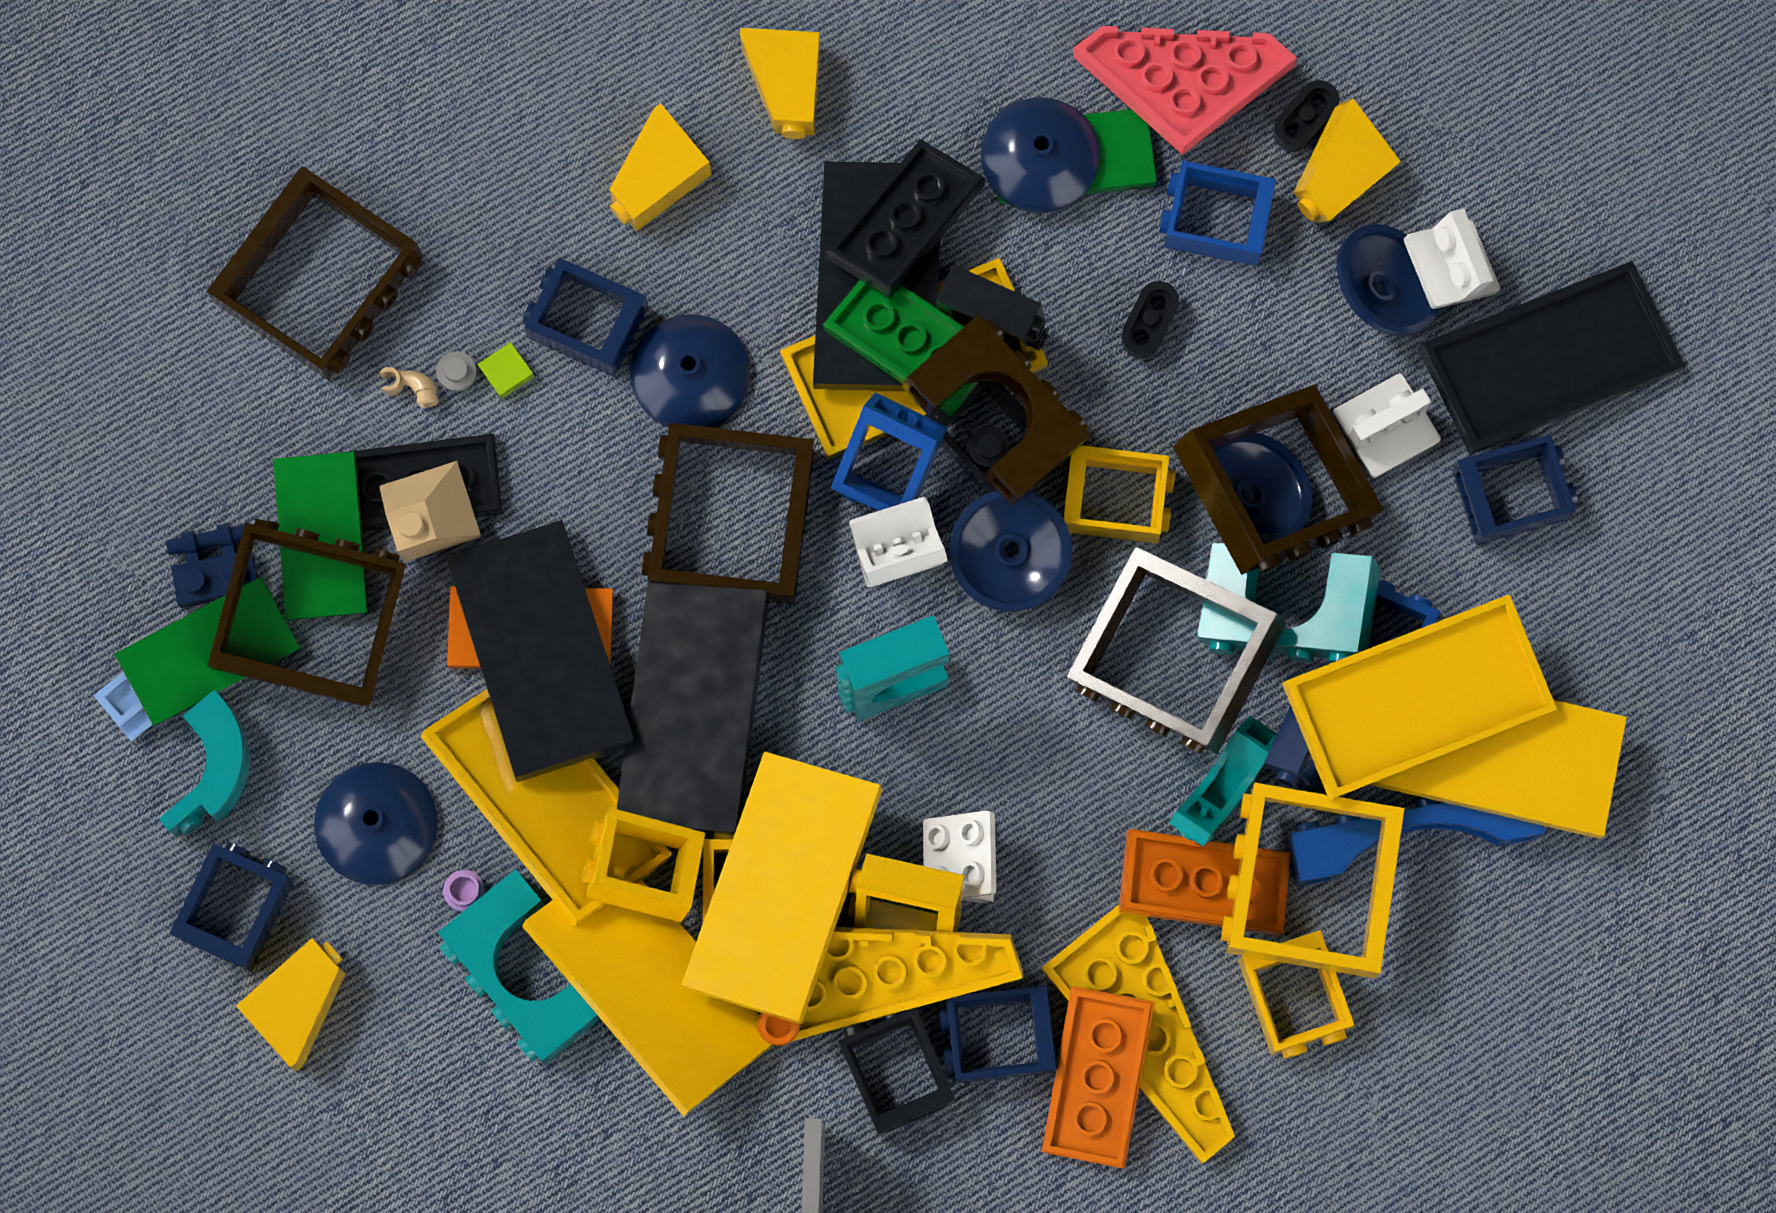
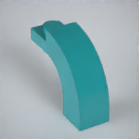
M213 690L183 715L184 719L194 729L204 744L206 767L198 785L158 818L166 829L176 837L181 833L188 835L196 830L203 823L204 819L202 816L207 812L220 823L240 799L248 779L250 751L244 727L232 708L216 690Z
M1250 715L1236 729L1211 770L1196 790L1176 810L1169 823L1177 828L1185 838L1196 841L1201 846H1204L1208 841L1211 842L1241 804L1243 793H1249L1267 765L1264 762L1277 733Z

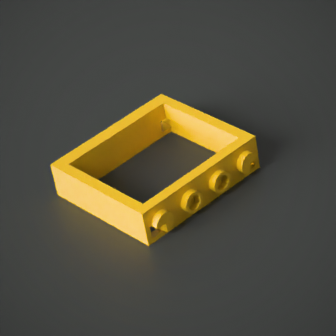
M1254 783L1251 794L1243 793L1239 817L1246 818L1247 820L1244 835L1237 834L1233 858L1240 859L1238 876L1230 875L1227 899L1234 900L1232 917L1224 916L1221 929V940L1227 941L1226 953L1376 979L1381 973L1405 808L1342 797L1329 800L1328 796L1324 794ZM1265 801L1381 821L1362 957L1244 937Z

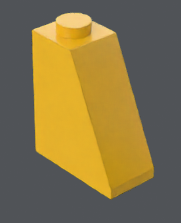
M741 28L742 51L774 132L782 134L783 137L788 139H802L805 135L814 136L821 48L820 32Z
M1354 98L1341 102L1334 108L1293 192L1299 199L1297 205L1302 214L1310 221L1314 220L1317 224L1333 219L1401 162Z
M661 103L653 109L609 189L613 202L610 205V209L623 225L629 222L636 231L712 175L707 158Z
M313 938L236 1005L286 1064L295 1071L304 1066L346 974L338 965L343 958L328 941L321 946Z

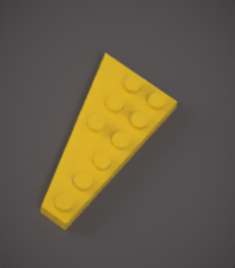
M1118 904L1046 963L1041 970L1067 1002H1069L1071 986L1155 1001L1140 1090L1197 1160L1203 1164L1230 1142L1235 1135L1206 1067L1205 1059L1197 1044L1190 1021L1148 917L1118 912Z
M835 927L802 1025H800L799 1032L793 1041L1022 979L1024 973L1012 935Z

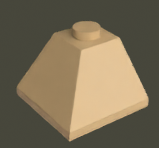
M457 461L380 486L390 530L397 551L404 562L482 537Z

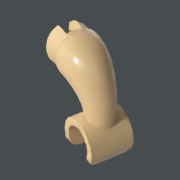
M386 367L380 371L379 375L381 378H396V382L393 385L382 387V391L385 394L395 396L403 390L404 386H409L414 391V394L417 395V403L420 407H433L438 403V388L430 377L412 370L398 372L392 367Z

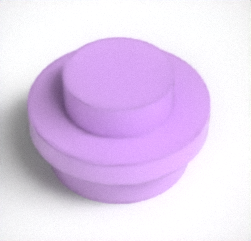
M459 870L447 878L443 888L444 898L453 909L463 912L485 894V885L482 879L473 871Z

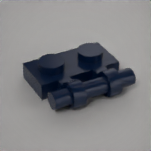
M230 523L217 525V530L195 534L193 530L181 533L179 538L166 540L169 556L185 553L187 563L171 566L177 605L180 608L214 602L226 595L237 555L235 542L241 540L245 524L232 527ZM221 545L223 556L201 560L200 549ZM253 552L251 553L243 586L258 578Z

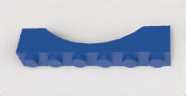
M1432 799L1419 800L1415 802L1416 808L1404 810L1401 834L1427 829L1458 831L1479 837L1497 847L1539 839L1545 833L1544 826L1449 803H1441ZM1343 815L1335 818L1336 824L1320 827L1319 821L1296 825L1294 827L1295 832L1290 833L1286 841L1288 850L1291 852L1290 859L1297 887L1337 880L1350 863L1367 849L1378 844L1381 821Z

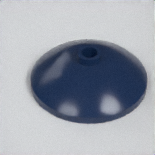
M1029 98L1006 107L988 126L981 147L982 169L991 189L1009 205L1033 213L1058 211L1078 201L1093 184L1100 162L1099 141L1087 118L1073 106L1051 98ZM1038 141H1044L1049 147L1041 151L1037 150L1034 144Z
M1370 224L1362 226L1343 241L1337 255L1338 281L1347 303L1359 318L1384 334L1408 337L1423 331L1434 321L1439 308L1432 309L1404 243V238L1407 235L1387 225Z
M694 314L666 319L649 330L635 349L630 370L633 392L639 405L649 417L669 428V423L712 428L723 423L743 403L749 389L751 375L748 354L739 337L722 322L707 316ZM686 360H693L696 363L695 368L690 371L684 370L681 366Z
M1254 433L1213 449L1263 544L1300 531L1305 526L1313 506L1312 487L1304 467L1288 448L1269 436Z
M993 491L972 502L958 518L950 539V562L957 581L974 600L995 610L1021 611L1043 603L1061 586L1071 564L1072 541L1068 527L1061 514L1041 496L1029 492L1012 507L998 491ZM1010 541L1016 542L1020 547V552L1015 557L1008 556L1004 550L1005 545Z
M384 762L357 765L337 776L323 792L314 817L316 842L327 863L345 878L366 885L393 883L413 873L430 854L438 831L436 805L424 783L405 768ZM369 813H378L379 820L375 825L368 826L365 824V817Z

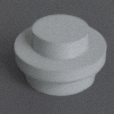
M450 352L444 355L438 362L436 375L444 388L459 392L466 390L474 383L477 376V368L473 359L466 353Z

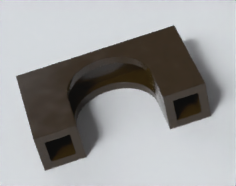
M978 314L907 376L902 388L929 417L964 386L979 381H991L1002 384L1018 396L1024 406L1027 417V428L1024 438L991 467L985 476L1013 507L1076 451L1090 434L1085 430L1087 425L1083 418L1074 410L1068 411L1058 400L1059 394L1048 381H1040L1030 370L1032 366L1026 356L1019 350L1012 351L1002 340L1004 335L1000 328L991 320L985 321Z

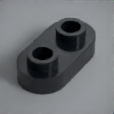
M1323 80L1308 83L1277 117L1273 129L1276 143L1288 151L1304 149L1325 127L1334 108L1339 104L1340 97L1337 89L1331 83ZM1321 100L1325 107L1316 109L1312 106L1311 102ZM1295 128L1299 131L1300 135L1298 137H1290L1286 130Z
M1154 281L1142 289L1123 327L1121 335L1122 346L1130 356L1148 358L1159 349L1179 305L1178 293L1172 285L1163 281ZM1161 300L1164 302L1165 308L1155 310L1151 306V302ZM1143 334L1148 338V342L1143 345L1137 344L1134 341V336Z

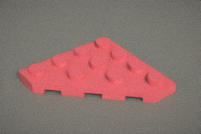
M1101 26L1075 46L1073 50V57L1182 155L1292 70L1297 60L1294 54L1269 33H1253L1252 37L1229 36V31L1197 30V35L1174 34V29L1142 28L1141 32L1118 31L1116 26Z

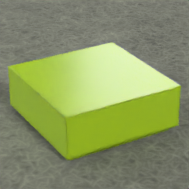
M511 342L478 363L479 369L500 399H503L534 378L532 371Z

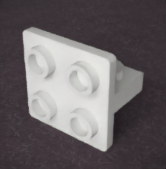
M1464 209L1449 212L1432 229L1410 233L1404 238V243L1432 309L1495 295L1500 291L1499 283L1473 221L1468 220Z
M1402 374L1391 377L1338 406L1332 412L1334 419L1372 479L1381 476L1439 444L1441 440L1440 435L1426 414L1431 404L1429 397L1423 388L1413 393Z
M926 497L908 501L849 521L867 587H873L937 567L948 561L945 548L935 528L930 505Z
M980 811L928 818L923 821L924 866L965 875L962 900L977 903L994 902V894L996 893L994 812Z

